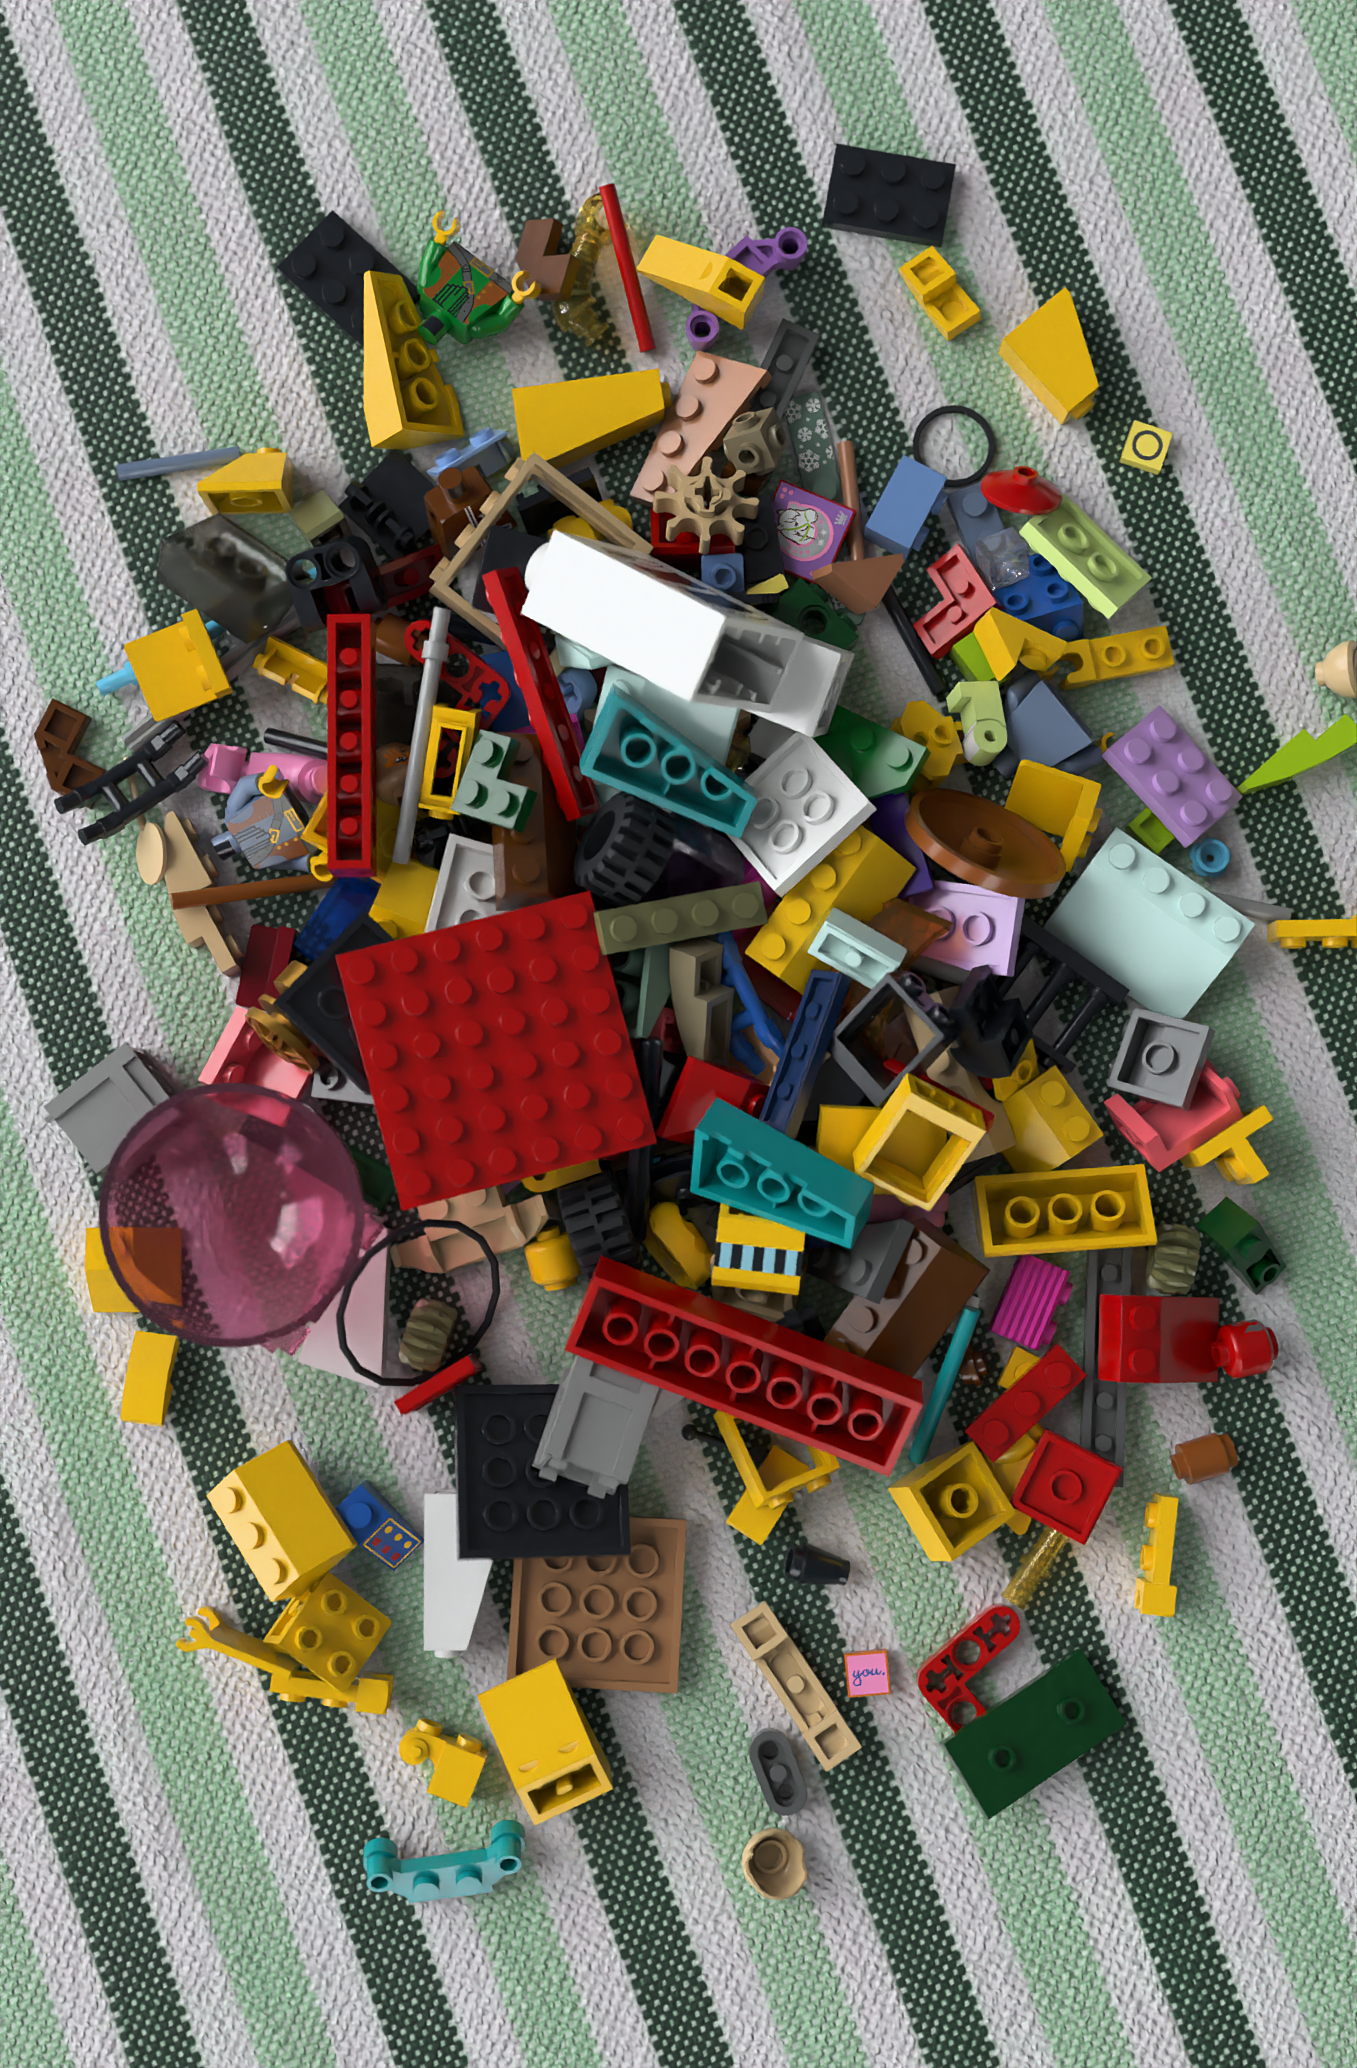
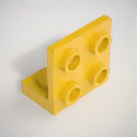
M197 608L181 614L183 621L124 645L126 655L156 722L164 721L234 692L202 615Z
M328 1571L306 1593L291 1599L262 1642L274 1652L291 1655L336 1691L345 1693L392 1622Z

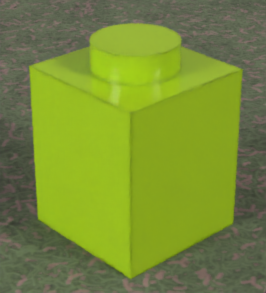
M974 632L953 645L949 657L968 682L998 681ZM1009 674L1001 681H998L999 688L1011 679Z

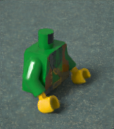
M438 211L432 221L433 228L437 234L429 239L419 265L416 289L421 297L420 311L427 318L418 326V332L424 340L432 345H436L446 333L461 344H468L475 338L483 339L505 333L525 307L523 301L539 296L541 284L535 281L527 291H524L523 284L530 277L529 272L519 271L514 275L511 284L456 241H453L449 246L447 243L448 237H453L459 233L461 222L459 218L455 217L452 227L448 231H444L441 223L446 211Z

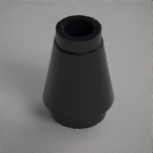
M802 1542L801 1545L791 1544L786 1556L784 1573L785 1577L793 1579L795 1584H838L844 1586L850 1573V1561L809 1543Z

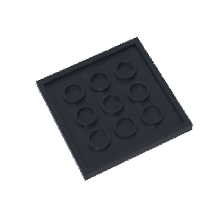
M559 1384L455 1385L453 1388L457 1561L628 1557L631 1555L628 1483L625 1485L619 1484L613 1495L606 1493L604 1499L588 1494V1485L557 1475L555 1482L539 1476L541 1469L532 1466Z

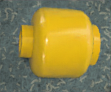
M559 1225L543 1227L536 1235V1238L529 1241L524 1248L531 1279L538 1285H544L545 1290L563 1289L577 1283V1276L582 1271L573 1251L567 1231H560Z

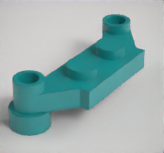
M503 1820L492 1827L491 1846L488 1848L407 1860L398 1859V1847L392 1840L387 1838L372 1839L366 1843L363 1851V1866L367 1871V1887L374 1892H385L388 1890L407 1898L408 1904L493 1892V1885L503 1876L520 1870L522 1866L521 1853L525 1849V1829L517 1821Z

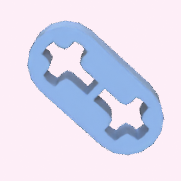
M568 668L560 673L557 680L569 714L576 713L580 722L584 719V710L590 709L597 695V685L587 669Z

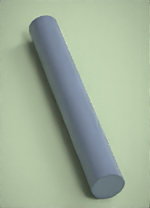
M239 446L122 463L117 464V473L119 480L122 481L228 465L241 457V451Z

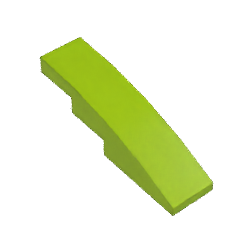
M1345 714L1316 740L1304 728L1242 782L1236 790L1241 795L1249 794L1279 785L1323 765L1357 744V724Z

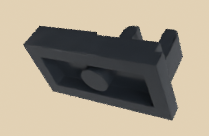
M589 467L566 477L598 503L603 501L595 477ZM540 484L536 485L538 492L526 498L522 492L516 495L519 505L517 509L525 530L529 535L538 537L547 533L548 530L554 528V523L570 515H575L576 518L580 517Z

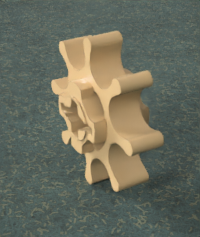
M709 456L703 458L701 474L698 476H686L676 465L670 466L667 484L677 491L674 493L656 491L653 501V511L655 513L670 512L676 515L675 518L667 521L666 539L673 541L682 532H693L700 538L699 553L703 555L709 552L710 539L714 534H724L732 540L734 545H741L745 527L735 521V519L738 517L755 519L759 500L755 497L745 499L735 494L744 488L745 471L737 470L728 479L718 478L711 472L713 460ZM704 501L707 502L708 510L704 508Z

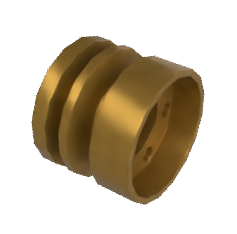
M291 961L274 981L278 992L282 994L308 967L300 962ZM262 994L258 1000L268 1014L256 1007H251L244 1015L246 1021L256 1031L260 1040L276 1055L308 1073H314L320 1064L312 1052L321 1057L326 1056L272 1005L276 1000L275 998Z

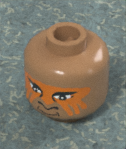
M398 742L389 743L380 747L376 752L377 797L383 803L401 806L411 746Z

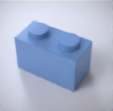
M903 455L865 526L864 539L893 554L903 553L905 560L911 549L919 552L930 531L929 528L924 526L930 513L938 516L949 493L943 491L947 477Z

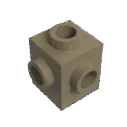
M774 407L757 412H746L736 417L723 439L724 452L728 461L734 464L736 471L743 470L746 475L755 473V475L760 476L773 471L778 466L777 463L789 445Z

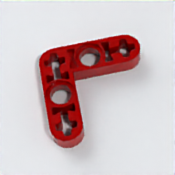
M425 619L411 623L404 633L403 641L406 650L423 665H425V659L421 658L423 648L418 649L416 647L418 638L414 633L416 630L423 632L431 629L432 620ZM447 632L446 641L451 645L448 657L453 653H460L469 661L468 673L461 678L452 676L447 670V662H442L440 678L463 695L454 709L465 711L478 709L468 705V701L472 698L475 704L480 702L486 692L481 687L482 684L490 685L496 681L501 685L498 688V693L502 696L501 700L499 701L494 698L483 708V710L491 713L490 716L486 719L485 715L481 713L479 731L480 729L487 731L511 698L512 688L510 682L502 673ZM443 727L439 752L450 742V740L443 738L445 732L454 742L460 744L461 735L455 729ZM458 746L454 747L447 757L448 761L452 763L450 768L446 765L436 768L435 778H445L456 771L459 753Z
M997 1603L986 1607L923 1662L917 1670L916 1683L922 1695L954 1732L966 1725L958 1724L952 1718V1710L957 1703L967 1701L973 1704L976 1711L974 1719L987 1711L965 1683L1018 1636L1020 1619L1016 1612L1008 1605ZM998 1614V1616L1003 1618L1008 1614L1010 1616V1619L1006 1622L1009 1627L1008 1632L1003 1634L997 1630L992 1633L988 1639L994 1645L988 1649L983 1639L974 1631L980 1627L983 1633L986 1634L994 1625L991 1620L993 1615ZM965 1640L975 1641L979 1646V1657L973 1663H962L956 1657L958 1645ZM946 1655L949 1656L953 1665L962 1671L957 1677H955L952 1670L944 1675L942 1679L945 1686L941 1690L935 1686L930 1689L925 1687L929 1683L926 1675L929 1671L933 1670L939 1674L948 1667L942 1661Z

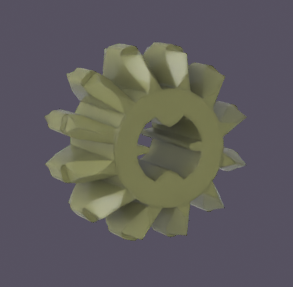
M1176 1223L1159 1224L1155 1229L1157 1245H1150L1148 1248L1149 1253L1145 1272L1147 1285L1149 1288L1158 1290L1160 1293L1186 1295L1191 1289L1196 1271H1198L1197 1265L1201 1246L1200 1236L1197 1230L1188 1228L1187 1225Z
M421 1298L417 1301L403 1334L399 1352L400 1361L410 1365L411 1368L421 1371L434 1372L440 1368L456 1323L457 1314L455 1308L435 1299Z

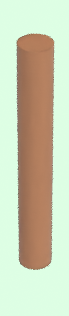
M842 441L837 444L844 506L857 512L847 535L850 561L866 559L854 444L853 441Z

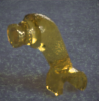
M600 193L593 194L587 198L575 220L574 230L576 239L569 254L578 258L580 265L571 296L566 300H552L551 311L558 327L564 334L571 329L578 337L583 335L587 339L584 344L588 348L610 327L606 322L602 325L598 322L597 319L600 315L592 308L596 300L592 297L590 289L602 248H607L613 244L610 230L601 227L595 219L594 214L603 207Z

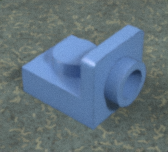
M741 553L706 554L701 556V582L721 592L744 591L743 555Z

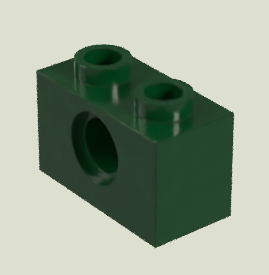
M802 578L795 582L780 597V603L771 605L765 611V614L777 620L780 619L781 622L805 633V636L847 651H851L856 646L859 637L855 633L857 627L854 622L843 612L837 615L826 604L829 601L826 594L816 584L811 583L808 585ZM816 618L823 623L825 630L819 634H810L803 628L802 623L807 619Z

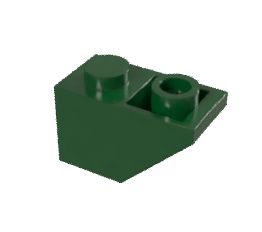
M1227 1196L1196 1224L1209 1246L1255 1295L1267 1285L1273 1283L1286 1268L1285 1263L1261 1224Z

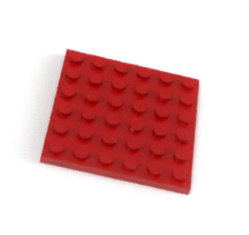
M590 891L335 956L402 1211L657 1143L607 955L602 956L593 915L595 908Z

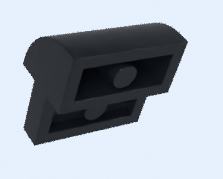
M989 965L973 967L949 1008V1011L955 1018L953 1023L962 1032L951 1044L949 1050L954 1059L963 1068L975 1075L992 1079L1010 1077L1026 1049L1033 1031L1019 997L1003 1001Z

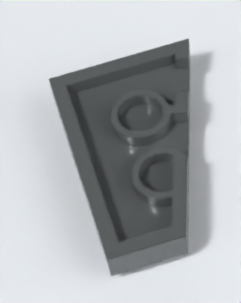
M903 1219L865 1225L851 1249L833 1243L828 1248H812L808 1257L809 1262L806 1273L879 1305L915 1225Z

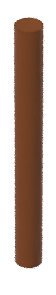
M313 874L176 892L170 893V903L172 910L334 888L339 886V878L333 877L330 881L324 882L317 879Z

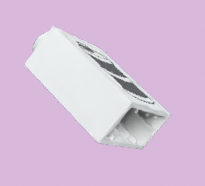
M554 530L550 542L539 547L533 554L526 569L525 584L530 592L521 611L522 614L691 702L770 713L805 634L641 551Z

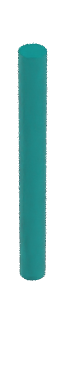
M965 1305L907 1457L913 1463L923 1464L981 1313L979 1309L973 1306Z

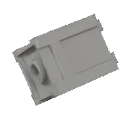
M126 1042L44 1106L50 1114L44 1120L47 1123L56 1121L86 1159L89 1165L84 1171L91 1173L94 1170L96 1174L100 1175L104 1172H109L111 1176H116L194 1114L155 1066L147 1053L142 1048H133Z
M577 1355L572 1368L567 1367L563 1372L532 1466L541 1469L539 1476L555 1482L557 1475L588 1485L587 1493L602 1499H604L606 1493L613 1495L619 1484L625 1485L629 1481L659 1387Z

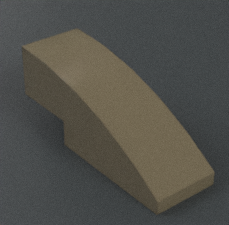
M703 937L686 939L669 947V976L672 1002L687 1057L693 1056L728 1066L734 989L720 984L723 945Z

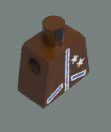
M468 467L462 472L457 468L444 470L439 475V485L428 491L424 496L431 535L435 542L440 545L441 551L450 562L460 550L454 542L469 523L475 528L485 516L479 509L493 492V488L475 467ZM508 509L504 511L495 524L496 526L511 530L518 526ZM487 536L475 551L485 546Z

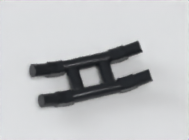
M174 720L160 734L158 733L149 742L144 744L143 748L92 782L90 780L84 785L73 789L71 793L54 800L57 811L60 814H64L76 808L81 809L100 799L101 795H104L116 811L96 820V823L78 830V837L83 845H88L99 839L104 840L117 834L127 824L175 792L178 793L186 788L196 778V775L210 763L201 751H197L184 764L179 765L173 772L168 774L166 779L159 773L153 763L173 748L172 745L186 733V730L179 722ZM138 771L151 789L129 802L117 785Z

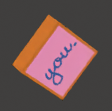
M886 1648L843 1652L848 1698L891 1694Z

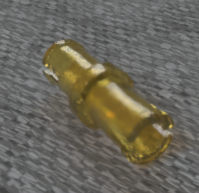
M1047 1525L1028 1555L1022 1554L1019 1559L1022 1564L1005 1590L1001 1592L1004 1598L1016 1604L1022 1610L1025 1609V1605L1043 1578L1048 1580L1052 1574L1049 1571L1050 1567L1066 1543L1070 1541V1538Z

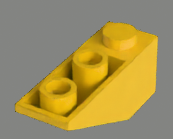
M657 234L636 268V272L741 330H744L764 295V276L727 256Z

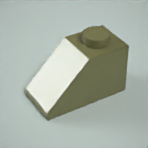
M323 489L316 494L309 492L303 495L294 503V508L288 512L310 547L353 535L345 516Z

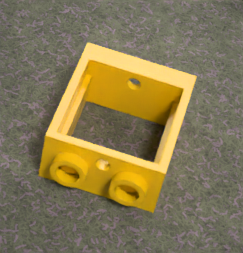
M907 1073L854 1150L855 1174L873 1183L874 1188L880 1186L894 1193L896 1198L902 1203L911 1207L917 1205L930 1212L985 1134L986 1129L982 1112ZM907 1109L953 1133L923 1177L877 1155Z
M719 1410L713 1415L756 1509L769 1504L771 1510L784 1506L794 1500L792 1493L805 1487L809 1493L818 1491L832 1483L830 1476L840 1468L834 1455L806 1445L816 1468L766 1490L736 1424L745 1420Z

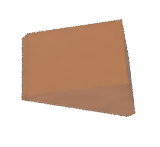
M903 553L831 563L813 571L812 577L818 585L857 616L877 608L904 563Z

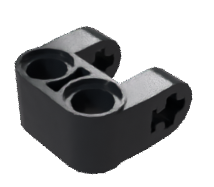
M345 536L309 547L292 556L286 563L285 575L301 625L308 633L327 628V614H331L322 588L327 585L349 579L356 602L363 614L373 615L387 611L389 608L387 591L371 548L359 536ZM342 547L349 549L355 557L354 567L343 563L340 555ZM304 559L314 564L317 572L315 579L308 577L303 571L302 564Z

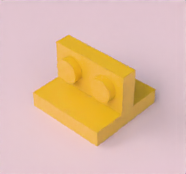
M1265 1105L1245 1109L1242 1111L1243 1117L1180 1158V1161L1188 1169L1204 1166L1218 1157L1219 1159L1215 1161V1164L1228 1182L1234 1180L1236 1185L1257 1183L1270 1173L1246 1137L1274 1118Z

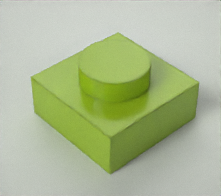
M1148 807L1125 827L1141 845L1156 855L1175 838Z

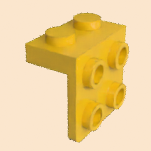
M1022 760L1019 763L1004 808L1020 815L1042 831L1063 837L1060 853H1062L1066 862V872L1070 873L1076 857L1084 859L1088 851L1092 835L1086 834V831L1095 833L1103 809L1095 807L1102 784L1041 763Z

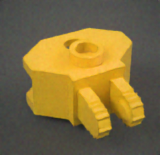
M924 700L908 702L902 716L896 717L892 722L889 730L927 747L931 752L910 789L915 794L922 790L937 788L949 775L953 765L969 763L963 756L964 751L960 742L961 739L965 738L962 722H953L952 716L944 717Z

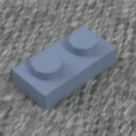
M980 482L950 493L946 502L964 548L981 572L984 569L1012 561L1015 554L997 508L982 495Z

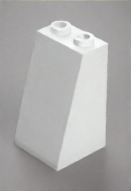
M804 635L771 712L745 711L811 737L827 734L855 653Z

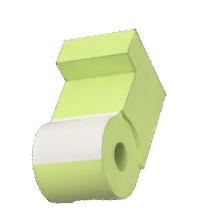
M998 681L958 682L946 697L949 713H960L965 737L961 744L964 751L963 756L973 765H988L1004 749L1007 743L1006 722Z

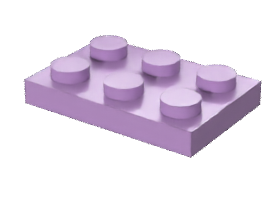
M1160 705L1101 755L1184 848L1188 847L1243 798Z
M934 880L935 890L901 901L896 943L906 948L907 951L970 971L973 967L988 964L992 974L1014 977L1025 903L1024 898L1002 895L976 885Z

